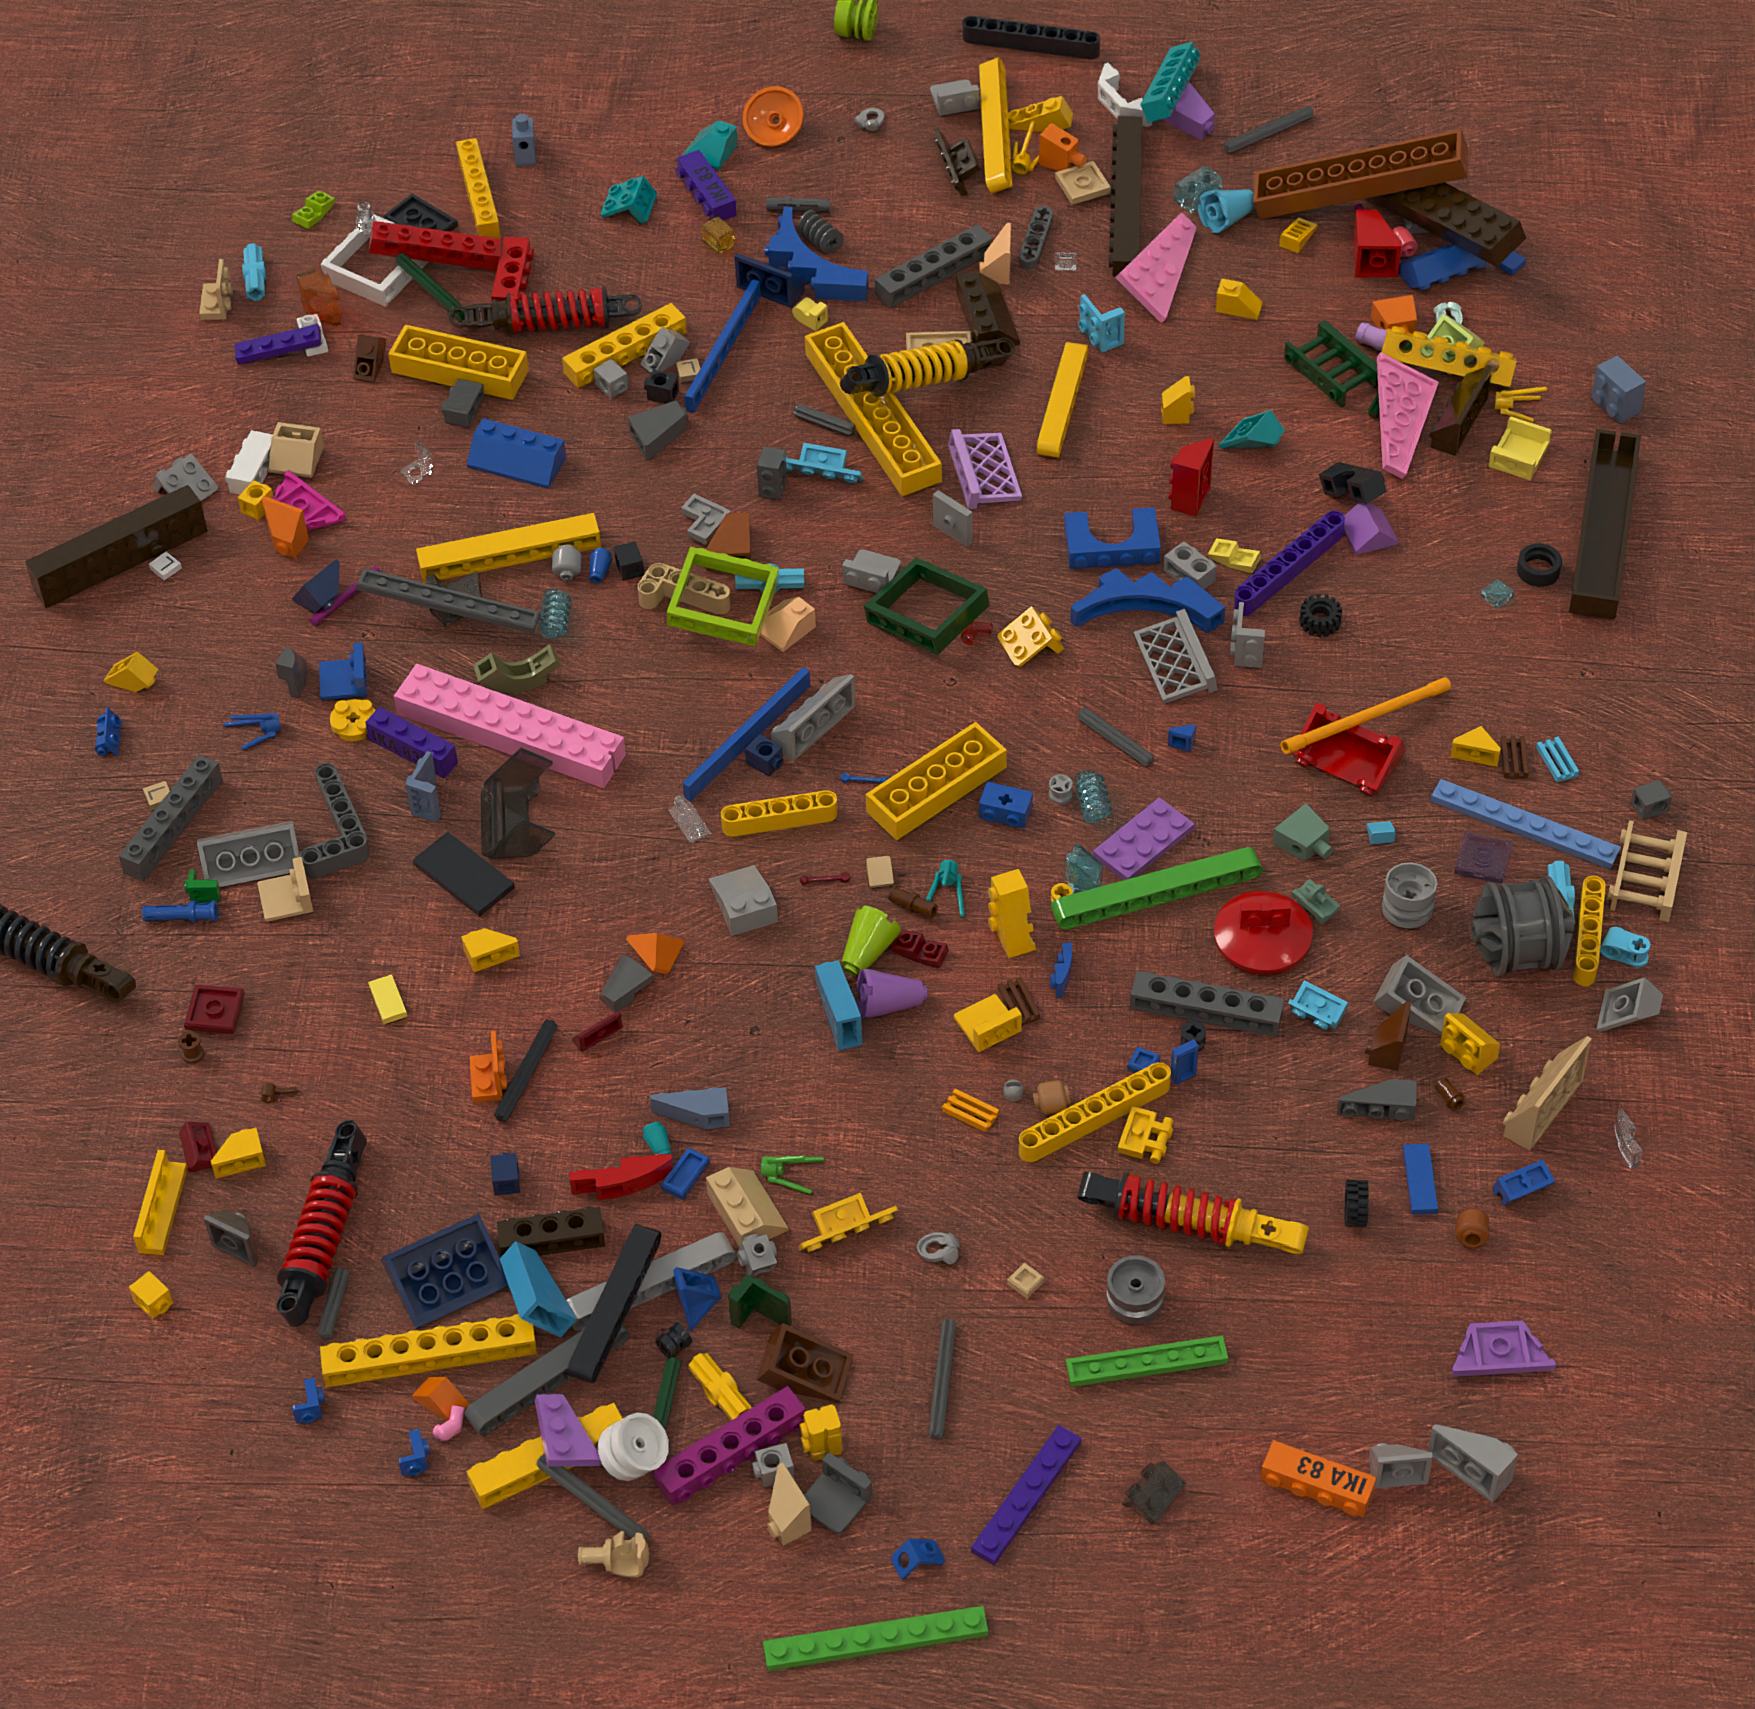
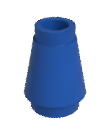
M596 548L590 554V581L602 583L612 562L609 550Z

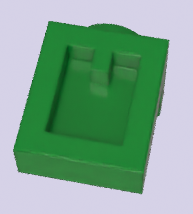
M190 870L189 879H185L184 882L185 893H189L190 900L197 903H211L212 900L220 902L221 892L218 880H198L196 871Z

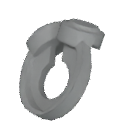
M868 108L856 116L854 120L859 128L876 131L884 122V113L877 108ZM875 113L878 117L868 120L867 115Z
M940 1232L927 1234L917 1244L920 1257L926 1261L937 1262L943 1260L947 1264H953L958 1259L957 1248L960 1247L959 1240L951 1232L948 1234ZM937 1242L941 1246L948 1245L933 1254L927 1253V1247L931 1243Z

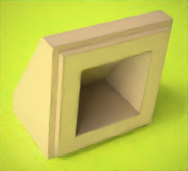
M890 856L866 859L870 888L894 885Z

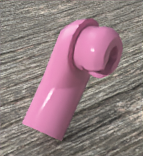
M452 1406L450 1419L442 1425H436L433 1429V1436L441 1441H446L457 1435L462 1429L465 1407Z

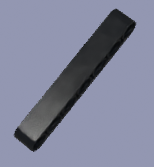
M968 16L963 19V40L969 44L1083 59H1096L1100 55V35L1096 32L978 16Z
M639 1224L633 1226L569 1361L568 1376L592 1384L596 1382L659 1248L662 1237L661 1231Z

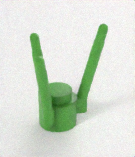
M803 1155L785 1157L763 1156L761 1175L768 1177V1183H777L806 1194H811L812 1190L780 1179L778 1176L784 1174L785 1164L823 1162L824 1157H805Z

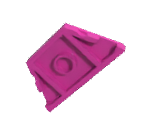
M289 470L285 472V479L282 485H278L276 494L272 499L302 509L307 531L346 520L345 513Z

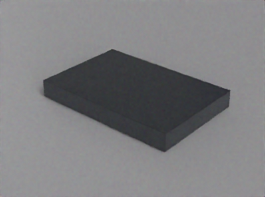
M413 193L383 216V219L400 225L448 232L458 227V220Z

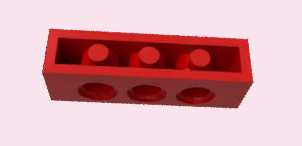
M504 237L491 295L492 300L504 301L506 300L507 293L514 294L520 300V295L524 293V290H527V275L531 273L530 260L534 259V247L530 246V238Z

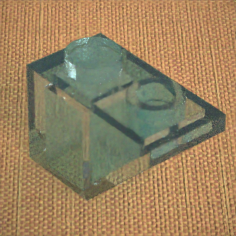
M1075 843L1073 851L1067 853L1065 866L1068 867L1065 881H1068V885L1072 888L1073 893L1100 887L1103 877V864L1083 846Z

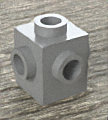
M752 1234L745 1237L739 1247V1251H737V1257L740 1265L745 1266L747 1274L754 1277L773 1271L777 1264L775 1258L777 1251L773 1241H769L767 1234L762 1236Z

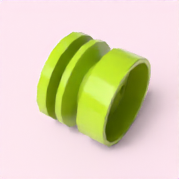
M838 0L834 16L835 35L850 38L854 31L855 38L861 39L863 36L864 40L870 41L878 22V1L860 0L858 3V0Z

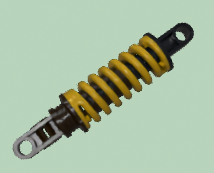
M1007 338L981 341L975 344L972 342L963 344L961 340L955 339L949 343H940L939 345L935 344L929 347L923 346L919 349H910L909 351L902 350L900 352H891L890 354H881L880 356L870 355L865 360L864 365L849 368L840 380V387L847 394L870 391L875 397H881L890 391L895 393L900 389L906 391L909 388L916 389L919 386L926 387L929 384L936 385L939 382L947 383L951 380H966L969 373L1003 365L1014 353L1015 346Z

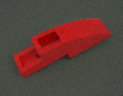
M655 1154L643 1157L630 1156L628 1158H621V1167L580 1169L569 1172L572 1194L597 1192L598 1201L639 1192L655 1185L668 1176L673 1169L672 1154Z

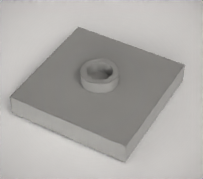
M936 491L933 494V526L968 547L972 544V511L941 491Z

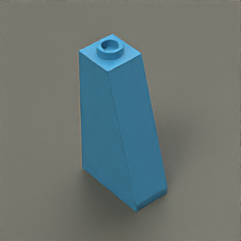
M839 960L816 965L815 981L838 1051L861 1046V1015Z
M515 1241L500 1258V1262L520 1319L561 1338L577 1320V1317L537 1252Z

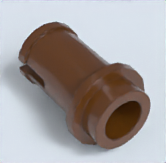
M1442 1078L1435 1084V1090L1444 1098L1448 1108L1458 1110L1464 1105V1095L1453 1087L1448 1078Z

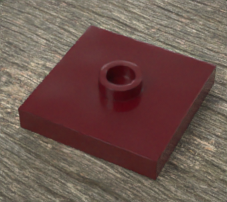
M195 984L184 1022L185 1030L234 1034L245 995L244 989Z

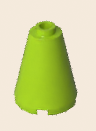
M860 906L857 908L841 961L844 967L843 970L847 974L856 976L859 975L860 970L868 969L899 936L901 927L895 920L893 923L886 920L888 916L886 913L870 906H863L862 909Z

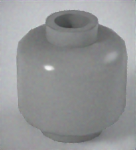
M562 545L553 552L552 572L560 577L561 580H572L573 577L581 573L582 555L574 546Z

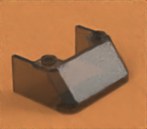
M520 748L484 782L481 789V851L483 856L490 859L531 857L537 854L555 836V832L529 822V801L539 794V777L553 765L552 760Z

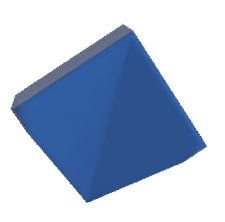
M1196 725L1169 728L1168 746L1190 752L1196 739Z

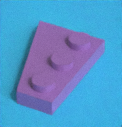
M537 1394L535 1405L547 1467L600 1466L599 1454L563 1394Z

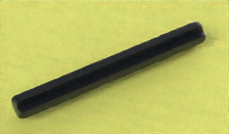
M546 1019L543 1022L494 1112V1117L497 1118V1121L506 1122L557 1030L558 1026L555 1024V1021Z

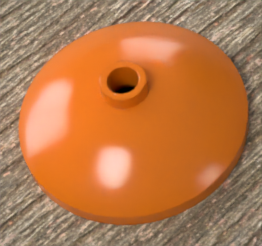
M779 86L766 87L756 92L748 100L743 111V126L746 133L754 142L765 147H777L791 141L800 131L804 120V110L799 98L789 89ZM779 119V123L773 124L774 120Z

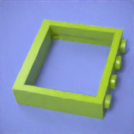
M690 547L667 610V626L756 647L779 582V568L770 564L753 562L749 559L732 557L725 553L719 554L707 551L704 548ZM693 565L767 582L752 625L679 607Z

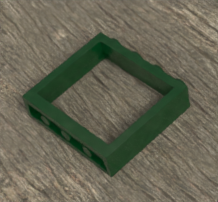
M916 557L864 605L867 623L939 655L990 604L987 589L982 585H977L966 580L964 577H959L946 569H941ZM919 579H923L967 599L936 630L888 609Z

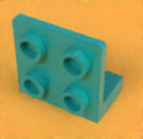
M644 176L631 178L621 184H614L609 189L600 215L602 218L629 209L640 224L647 222L658 193Z

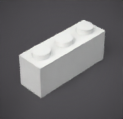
M251 430L247 439L243 440L242 449L239 454H236L234 464L231 470L227 471L225 477L230 493L240 495L253 480L261 484L263 483L269 471L272 434Z

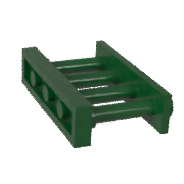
M1326 320L1318 323L1317 337L1301 347L1296 348L1289 341L1285 343L1284 359L1286 362L1295 367L1341 408L1345 406L1346 392L1366 381L1374 388L1378 387L1377 363ZM1321 344L1329 349V351L1314 360H1310L1305 355ZM1334 357H1339L1344 362L1327 373L1319 367ZM1349 369L1359 374L1342 385L1334 380V378Z

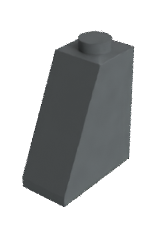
M676 400L628 417L629 433L646 461L651 460L687 430V411L684 407L681 408Z

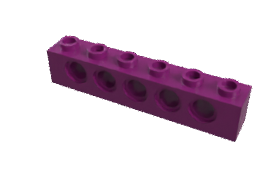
M787 1386L653 1470L654 1483L672 1506L678 1502H685L694 1492L701 1488L709 1487L718 1477L733 1472L742 1462L755 1458V1451L765 1449L768 1446H774L781 1441L782 1437L790 1432L800 1430V1424L804 1423L806 1408ZM774 1418H780V1419H782V1420L777 1421V1422L772 1421V1419H774ZM752 1432L759 1433L758 1435H749ZM729 1446H736V1447H737V1448L731 1449V1450H730V1449H727V1447H729ZM707 1460H714V1462L710 1464L704 1463ZM684 1474H691V1475H692V1476H690V1477H688V1478H683V1477H681V1476L684 1475Z

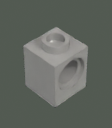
M612 359L594 369L595 385L611 399L629 389L627 373Z
M786 1443L755 1451L756 1462L752 1463L755 1478H761L763 1488L774 1485L778 1466L774 1468L767 1467L770 1464L779 1465L784 1463L792 1478L795 1479L794 1465Z

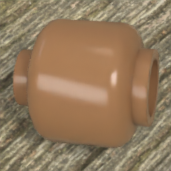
M1061 1080L1039 1083L1037 1087L1038 1092L1033 1093L1035 1108L1041 1107L1044 1115L1059 1113L1067 1109V1105L1071 1104L1068 1085H1063Z

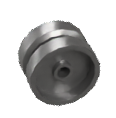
M1128 1256L1115 1262L1108 1273L1106 1292L1108 1309L1114 1317L1124 1323L1135 1325L1147 1323L1156 1318L1162 1310L1164 1302L1165 1277L1163 1270L1156 1262L1143 1256Z

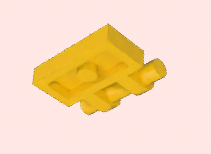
M1132 1106L1118 1145V1153L1142 1159L1144 1152L1147 1151L1151 1153L1150 1162L1159 1164L1161 1157L1165 1156L1167 1150L1165 1146L1167 1139L1171 1138L1173 1133V1119L1165 1117L1163 1123L1156 1121V1112ZM1151 1133L1158 1135L1156 1141L1149 1140Z

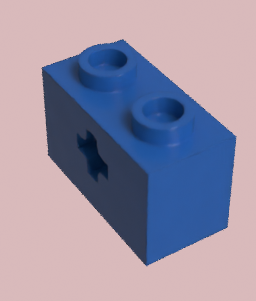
M987 782L979 801V818L1025 829L1033 808V792Z

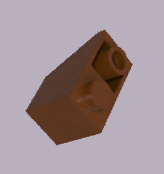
M358 335L353 372L354 379L376 380L384 361L387 338Z

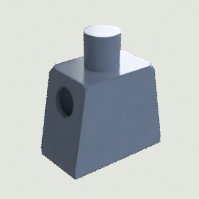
M519 114L512 120L515 167L536 166L533 118L527 117L525 114ZM521 142H527L528 147L522 149Z

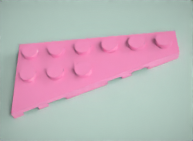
M1182 212L1116 276V279L1160 323L1167 317L1197 228Z

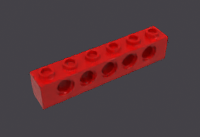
M373 221L369 253L397 257L399 254L404 253L414 260L496 271L500 258L501 239Z

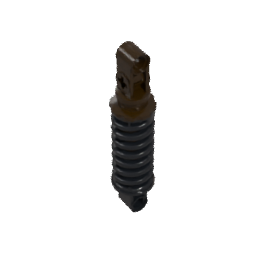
M0 904L1 954L7 955L23 965H28L29 968L38 970L43 975H48L62 986L74 983L76 986L84 987L112 1003H119L135 990L136 982L129 973L99 960L92 954H88V949L84 943L71 941L66 936L61 937L60 933L56 931L51 932L46 926L40 927L38 922H30L27 917L19 916L17 912L9 911L7 907Z

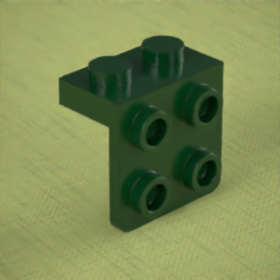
M748 1274L739 1285H734L728 1294L731 1325L740 1329L754 1310L779 1325L782 1323L788 1326L792 1325L791 1301L784 1292L775 1291L768 1287L763 1280L753 1278Z

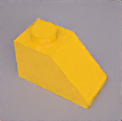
M1221 279L1216 296L1215 312L1258 320L1263 302L1243 282Z
M137 651L114 664L104 682L108 685L138 692L143 688L148 689L156 680L154 676L158 668Z
M486 928L461 936L463 949L473 972L520 956L518 941L515 937Z
M257 1128L243 1129L228 1137L211 1160L216 1179L266 1166Z

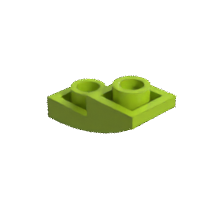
M317 191L305 199V206L292 214V222L307 229L311 228L330 210L335 203V198L327 195L325 192Z

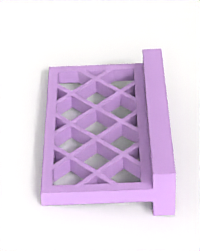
M952 429L948 447L967 508L977 509L978 503L1021 501L1022 494L1002 433L962 435L960 429ZM997 441L998 446L995 448L987 442ZM966 442H973L977 444V446L975 448H972L968 446ZM984 448L991 453L986 456L979 452V450ZM996 455L1002 458L1003 462L999 463L992 458ZM975 456L982 460V462L977 464L971 458ZM989 464L996 469L992 472L984 468V466ZM999 471H1002L1009 477L1004 479L997 474ZM980 472L986 475L987 478L982 480L976 474ZM993 479L1001 485L997 488L989 482ZM1007 487L1014 491V493L1007 494L1002 490ZM985 488L991 491L992 494L982 495L981 490Z

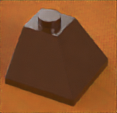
M1406 1001L1375 1030L1373 1040L1368 1039L1365 1054L1369 1055L1368 1065L1398 1071L1412 1002Z

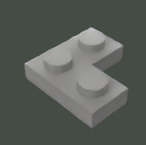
M693 494L681 507L683 515L696 520L687 530L688 537L704 545L711 541L726 513H731V510L696 494Z

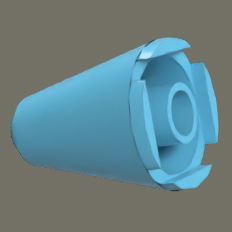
M1211 190L1203 193L1200 199L1202 198L1201 204L1198 205L1199 217L1206 228L1212 229L1213 231L1211 232L1213 233L1224 231L1255 209L1253 204L1254 193L1251 190Z

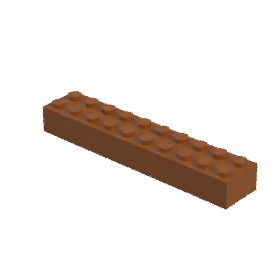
M1458 129L1256 171L1253 204L1260 219H1266L1467 178L1468 145L1462 130Z

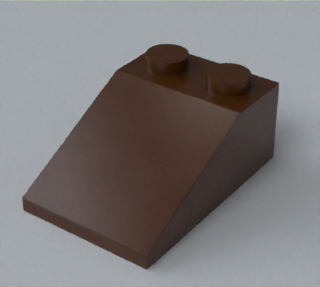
M782 1323L770 1333L757 1380L778 1390L788 1386L795 1394L838 1403L842 1396L853 1354Z

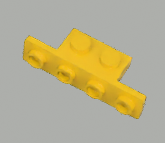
M861 1193L815 1210L812 1212L820 1236L801 1243L798 1246L799 1250L807 1248L809 1253L823 1247L821 1242L831 1239V1242L834 1243L846 1238L845 1233L854 1230L856 1234L870 1228L869 1223L878 1220L879 1224L894 1219L892 1214L897 1212L898 1208L893 1206L870 1216Z

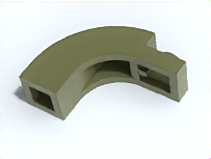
M549 644L530 658L520 662L503 661L491 652L473 666L478 682L486 688L500 693H520L532 690L546 683L545 675L561 664L555 648Z

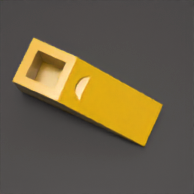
M1063 96L1050 98L1047 101L1031 104L1028 107L1009 112V129L1028 131L1031 122L1034 121L1033 131L1043 132L1051 123L1064 130L1071 127L1073 112Z

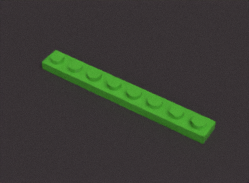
M979 1606L763 1641L767 1671L985 1637L988 1636V1627L984 1607Z

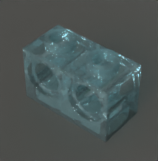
M1204 165L1174 184V201L1192 213L1201 204L1202 198L1200 199L1203 193L1211 190H1222V177Z

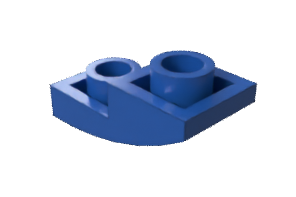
M1072 942L1062 943V953H1057L1058 964H1054V974H1050V987L1055 989L1056 998H1062L1069 984L1072 967Z

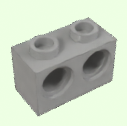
M1184 541L1164 556V571L1177 581L1188 576L1203 589H1206L1216 581L1217 565Z

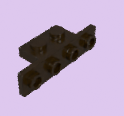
M936 128L934 131L937 137L934 140L939 149H942L940 155L944 162L948 164L945 166L947 172L951 177L953 176L951 182L956 190L960 189L966 195L968 191L963 180L981 170L969 140L964 138L950 147L945 136L939 128Z

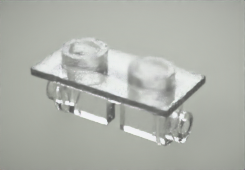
M681 795L675 797L674 807L668 809V812L688 842L691 844L711 835V832L691 802Z

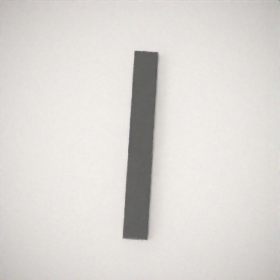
M366 568L363 569L356 584V590L531 634H534L540 619V612Z

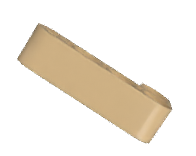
M662 563L651 565L637 586L640 606L644 609H653L659 605L664 596L672 599L682 570ZM690 573L680 602L715 614H725L731 609L730 589L724 584Z

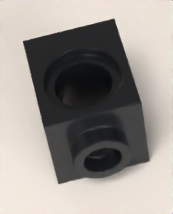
M653 369L650 377H647L644 382L647 400L663 404L673 402L679 392L678 375Z
M636 541L614 546L615 563L622 581L644 576L643 559Z

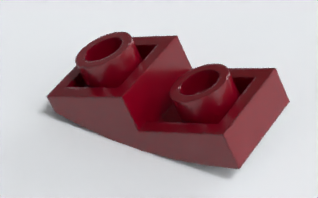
M902 929L891 946L893 952L907 959L940 968L949 951L947 943L925 940L923 933Z

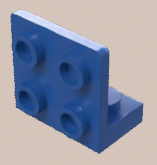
M363 642L353 643L354 653L349 654L350 659L319 663L321 700L367 696L366 657Z

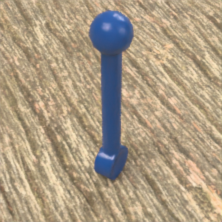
M843 773L840 776L843 783L860 781L882 784L889 779L886 776L882 778L850 776L848 773Z

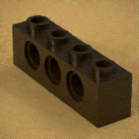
M600 1206L584 1207L572 1211L561 1210L551 1214H534L530 1217L507 1218L503 1221H497L501 1257L515 1241L535 1250L539 1256L605 1247Z

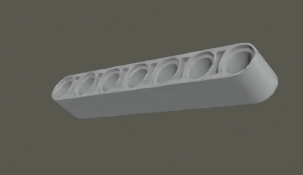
M715 1233L652 1261L631 1308L674 1290L673 1270L676 1267L710 1274L731 1264L736 1259L737 1254L725 1233ZM607 1281L566 1300L577 1317V1320L572 1325L574 1330L581 1331L585 1329Z

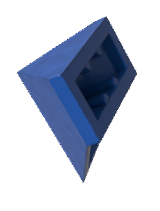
M676 1267L673 1270L675 1289L691 1332L722 1297L714 1276Z

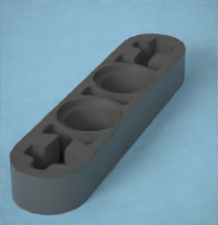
M1039 206L1034 210L1019 253V265L1023 269H1034L1039 263L1053 222V211L1050 207ZM1034 229H1042V230H1044V231H1043V232H1035V231H1033V230H1034ZM1037 243L1038 246L1031 247L1028 244Z

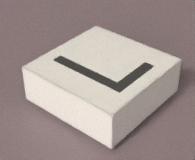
M167 552L149 563L150 570L164 581L182 569L181 563Z

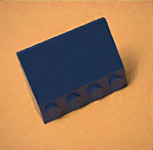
M479 1213L392 1252L381 1259L387 1275L415 1329L509 1286L498 1253Z

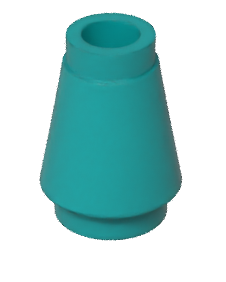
M653 1122L646 1125L642 1130V1138L654 1155L672 1154L666 1127L662 1126L661 1122Z

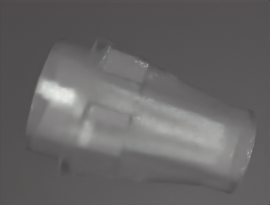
M361 202L357 205L356 228L363 234H370L372 223L376 219L371 211L370 204Z

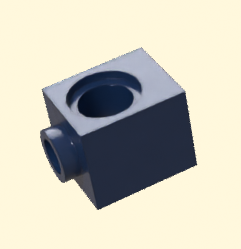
M761 734L745 748L746 764L768 777L783 764L782 746Z
M501 1153L491 1156L494 1195L520 1193L519 1166L516 1153Z

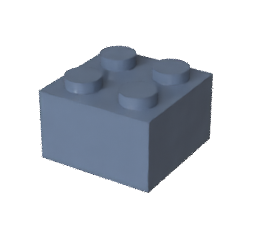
M1617 355L1596 367L1591 398L1620 424L1641 412L1646 381Z

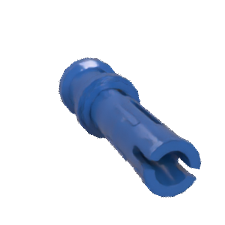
M212 900L211 903L191 901L187 905L143 906L142 916H145L143 921L189 919L192 923H196L198 920L217 922L219 908L217 900Z

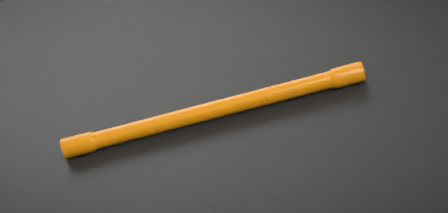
M1446 677L1438 679L1409 693L1302 735L1298 734L1281 741V750L1285 754L1295 752L1306 745L1425 698L1439 695L1451 689V682Z

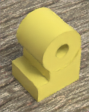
M804 298L792 310L794 317L800 323L814 331L819 330L828 321L827 305L822 302L816 304L810 298Z

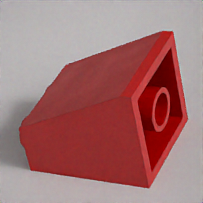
M1356 210L1353 234L1355 277L1398 278L1401 242L1378 210Z

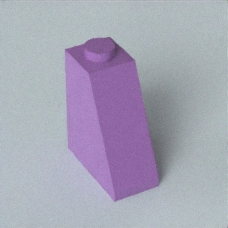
M1189 82L1171 116L1162 119L1199 140L1211 134L1215 127L1214 112Z

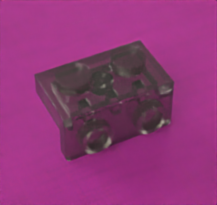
M1165 1461L1155 1464L1149 1463L1141 1471L1140 1475L1142 1477L1138 1483L1132 1484L1125 1492L1127 1497L1122 1502L1125 1508L1133 1506L1151 1525L1157 1523L1186 1485V1482Z

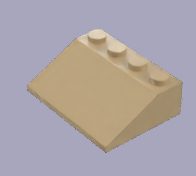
M1586 1036L1558 1053L1553 1061L1549 1060L1546 1063L1542 1076L1540 1078L1536 1077L1531 1083L1529 1093L1527 1095L1523 1094L1519 1098L1516 1110L1514 1112L1510 1111L1503 1121V1125H1505L1504 1137L1529 1151L1533 1148L1582 1083L1592 1038Z

